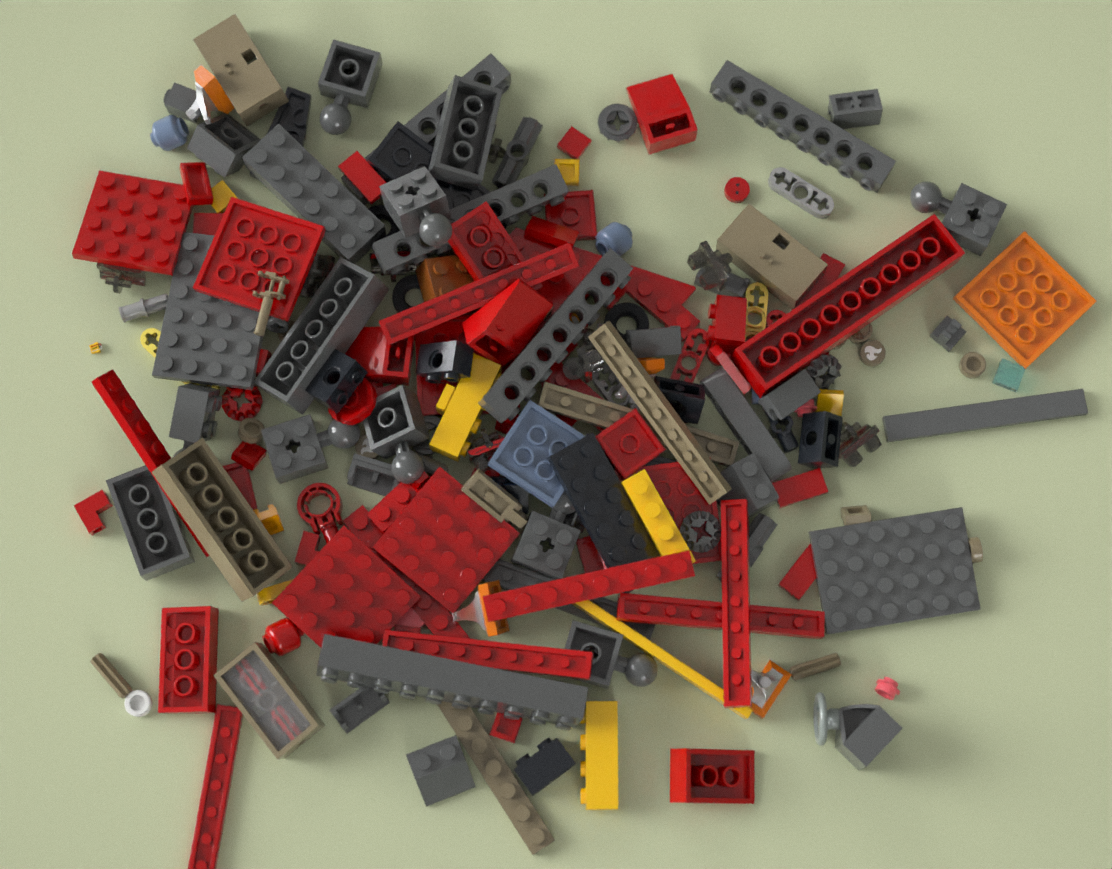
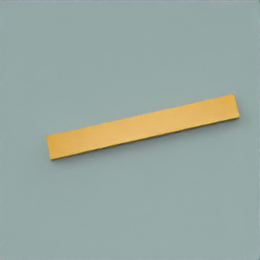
M586 600L573 603L574 606L613 632L622 634L625 640L724 705V695L721 687L622 621H617L616 617L592 601ZM751 707L728 708L743 719H748L753 711Z

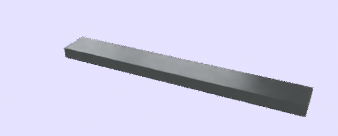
M1076 389L883 416L882 420L888 443L1082 416L1088 414L1084 390Z
M499 559L481 581L487 583L499 580L502 589L511 590L555 579ZM604 597L590 600L617 618V602ZM573 604L555 607L558 610L604 626ZM622 621L649 640L656 625Z

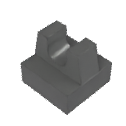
M946 316L931 333L930 337L949 352L967 331L961 327L962 325L958 321Z

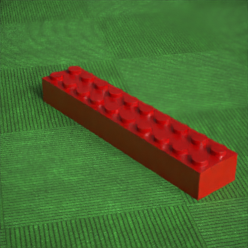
M933 214L737 347L730 359L761 399L809 366L814 359L825 355L957 264L965 252L938 217Z

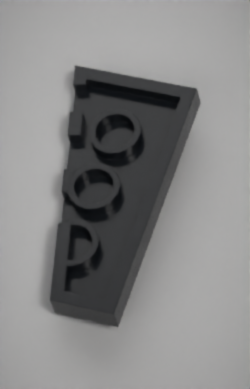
M288 86L285 95L289 102L278 108L267 134L279 123L304 147L312 97L308 93ZM250 172L251 177L258 179Z

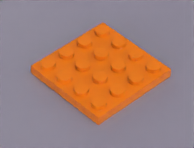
M1025 231L953 298L1024 370L1097 302Z

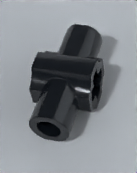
M762 408L770 423L768 432L772 438L778 439L784 453L797 449L799 444L791 430L794 425L791 416H786L782 420L777 418L774 421L769 417L765 409ZM777 423L786 426L783 432L781 428L779 430L776 429Z

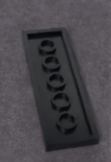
M397 121L367 162L390 180H395L424 166L429 170L434 148ZM435 179L446 194L449 210L490 193L481 184L473 191ZM491 207L495 215L499 217L501 215L499 209ZM505 223L502 224L505 229L508 227Z
M594 433L547 457L607 568L661 556Z

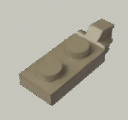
M480 469L463 485L461 490L499 522L505 520L508 523L511 521L520 529L528 522V516L520 510L522 505L518 500Z

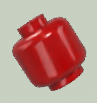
M283 618L268 625L262 638L270 654L275 653L277 656H284L301 646V637L304 634L289 618Z

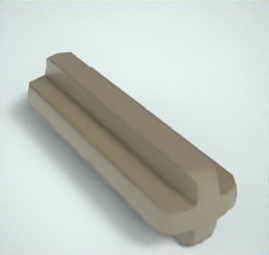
M98 653L91 659V664L120 698H125L133 691L131 686L102 653Z
M833 653L792 666L790 674H792V679L796 681L837 668L841 665V660L837 653Z

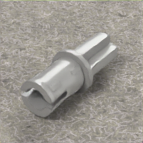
M163 294L146 300L141 298L139 302L119 307L123 322L125 323L143 316L147 318L151 313L166 309L168 295Z

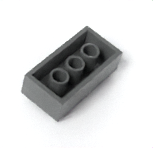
M457 75L454 76L447 89L428 170L434 179L473 191L478 188L483 181L503 92L502 89Z
M146 465L106 480L139 574L144 580L148 581L195 562L176 510Z

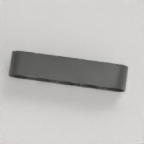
M722 367L700 381L701 385H705V394L748 456L752 453L756 455L771 483L792 469L787 457Z

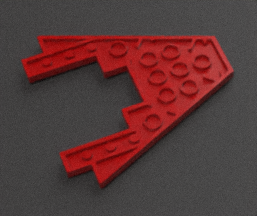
M517 227L509 234L525 260L557 247L524 235L525 230ZM573 247L579 267L541 282L543 287L538 289L537 292L553 302L554 309L552 315L601 259V255ZM630 265L633 267V270L628 274L631 277L630 281L623 289L617 287L613 292L616 297L606 308L610 310L627 294L665 327L679 325L681 327V341L684 342L688 334L701 322L682 306L697 288ZM601 276V283L605 286H610L609 279ZM585 294V301L589 298L590 295ZM549 317L546 321H543V322L539 325V327H538L537 330L534 332V334L532 335V337L530 338V340L528 341V343H529V342L533 339V337L539 332V330H540V329L544 326V324L550 319V317ZM556 331L553 332L555 341L562 343V334ZM570 343L565 349L569 353L559 364L556 361L550 367L553 372L544 382L603 399L562 364L577 348V343L575 345ZM537 350V357L541 361H547V354L542 350ZM555 414L557 418L571 427L578 422V420ZM594 426L600 432L604 430V428Z

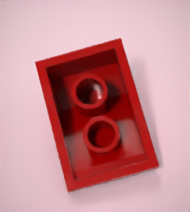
M670 749V802L754 804L755 750Z

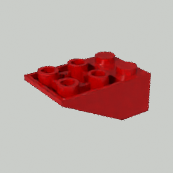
M673 74L626 87L649 155L696 141L698 131L696 123Z
M518 279L462 323L467 345L503 367L521 353L553 307V302L521 279Z
M381 326L363 327L345 355L356 360L368 372L364 378L369 382L375 381L376 383L409 386L415 334L388 345Z

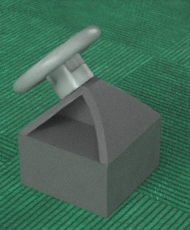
M819 692L815 696L813 720L817 744L823 746L827 740V731L836 730L835 748L857 770L867 767L903 729L879 705L857 704L841 707L839 710L838 708H829L827 710L824 694Z

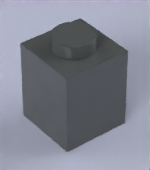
M174 82L172 88L168 89L164 96V105L168 113L196 124L197 119L192 121L186 115L187 110L197 98L196 90Z

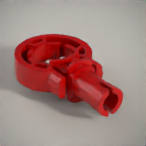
M314 483L307 486L300 493L297 500V510L303 521L312 527L314 534L319 535L320 531L316 524L318 522L325 541L328 543L338 532L333 515H335L339 526L343 524L341 518L343 504L340 495L331 485ZM326 491H329L332 494H334L336 499L334 500L332 496L328 494ZM320 495L328 496L331 500V505L326 512L318 515L309 512L307 504H310L313 498Z

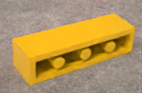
M475 353L473 354L470 378L460 379L429 444L430 450L459 462L461 456L466 457L471 447V443L468 441L472 433L477 434L482 424V420L479 418L483 410L486 411L478 402L502 375L501 365Z
M644 469L622 481L621 484L660 555L663 556L686 550L690 551L646 470ZM690 551L692 563H694L696 560Z
M586 701L584 716L580 724H585V734H580V750H585V761H580V777H585V788H580V804H585V810H618V701Z

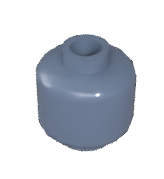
M168 115L153 123L150 137L156 147L160 146L164 151H171L186 143L189 129L181 117Z
M610 223L596 236L595 246L597 251L603 256L611 248L619 256L623 255L632 247V231L628 226L621 223Z

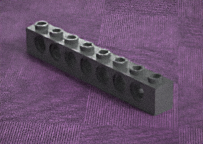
M492 53L463 76L479 83L487 82L492 87L502 89V94L509 89L511 84V73ZM447 90L404 125L433 148ZM427 128L435 130L430 135L424 134L423 131ZM373 150L364 159L367 161L375 150ZM373 167L386 183L392 181ZM343 175L341 177L343 185L363 205L369 203Z
M726 60L711 83L709 93L717 101L728 103L733 106L737 113L748 115L754 119L757 125L763 128L768 127L780 139H788L796 144L800 151L811 153L817 157L819 162L836 168L845 178L856 180L867 191L877 193L896 163L894 159ZM740 88L743 90V93L737 94L732 89ZM760 100L764 105L756 106L753 101ZM774 113H782L785 118L778 119L774 116ZM802 125L806 128V131L800 132L795 126ZM824 138L827 144H820L816 139ZM843 150L847 152L848 157H841L837 151ZM865 163L870 169L863 170L858 164Z
M557 164L450 209L451 218L449 220L453 224L487 201L490 207L499 209L501 215L497 218L501 224L505 223L506 226H510L520 221L519 217L527 213L530 217L541 212V207L548 204L551 207L561 204L565 201L564 197H566L569 190ZM533 189H543L545 197H537ZM511 198H520L523 206L515 207L511 203ZM401 231L378 240L372 245V250L384 276L389 273L392 276L398 275L406 270L405 266L412 263L418 266L428 256L435 253L441 256L450 252L452 248L448 242L439 247H425L419 241L421 238L419 232L405 238ZM404 246L408 248L410 255L402 257L398 255L396 249Z
M610 248L478 404L500 423L506 419L511 421L521 410L517 407L524 399L527 402L537 390L534 386L540 380L543 383L553 371L550 367L556 361L559 364L569 352L565 349L569 344L573 343L575 345L583 337L584 333L581 330L585 325L591 326L598 319L600 314L597 311L603 305L606 308L616 296L613 292L617 287L623 289L630 281L631 277L628 274L633 270V267ZM600 277H607L610 281V286L603 285ZM585 294L591 295L594 298V305H590L585 301ZM569 313H574L578 316V324L570 321ZM556 331L562 334V343L555 341L553 332ZM537 350H542L547 354V361H541L537 357ZM521 369H526L531 373L530 381L522 378ZM505 388H511L515 392L514 400H510L505 396Z

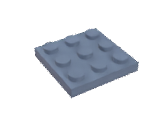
M529 400L487 465L553 508L564 492V489L547 457L580 440L585 435Z

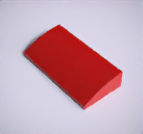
M487 201L452 224V236L448 243L474 281L525 261V258ZM540 282L531 287L537 291L543 285Z
M213 606L162 608L158 713H216L217 680L213 675L217 673L218 608Z

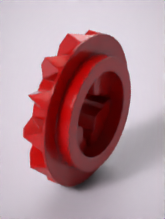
M256 386L253 387V390L227 387L222 395L221 406L225 414L235 421L254 418L261 410L262 395ZM244 392L246 400L251 403H243L239 409L238 403L232 398H240Z

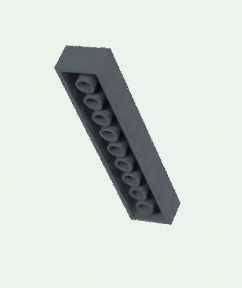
M324 634L316 676L321 677L322 681L328 683H336L339 680L347 682L349 687L362 689L363 685L374 687L373 691L389 694V691L399 692V696L407 699H415V696L426 698V702L432 704H441L444 701L452 703V707L457 709H467L469 706L478 708V712L482 714L504 713V717L508 719L519 720L520 717L528 718L530 723L545 725L546 722L556 724V728L562 730H571V727L575 728L582 721L588 687L327 634Z

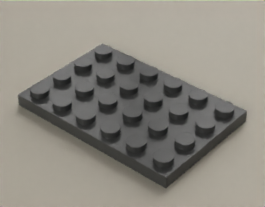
M184 232L173 272L152 376L158 379L253 390L264 337L254 334L259 312L196 292L193 289L215 235Z
M962 507L808 532L821 609L825 612L824 626L826 634L981 610Z

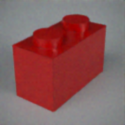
M717 294L714 304L710 303L708 319H712V325L708 326L707 340L711 341V348L717 344L724 352L733 353L737 347L745 343L747 298Z

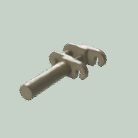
M258 271L260 277L271 279L269 290L260 292V294L253 291L252 294L254 297L263 299L254 334L264 336L274 297L277 300L286 298L283 291L285 284H289L290 280L286 279V276L279 277L274 272L266 271L263 273V271ZM275 282L280 283L278 292L272 291Z

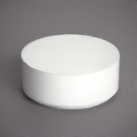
M142 690L130 692L124 702L126 711L135 717L147 715L153 704L151 696Z

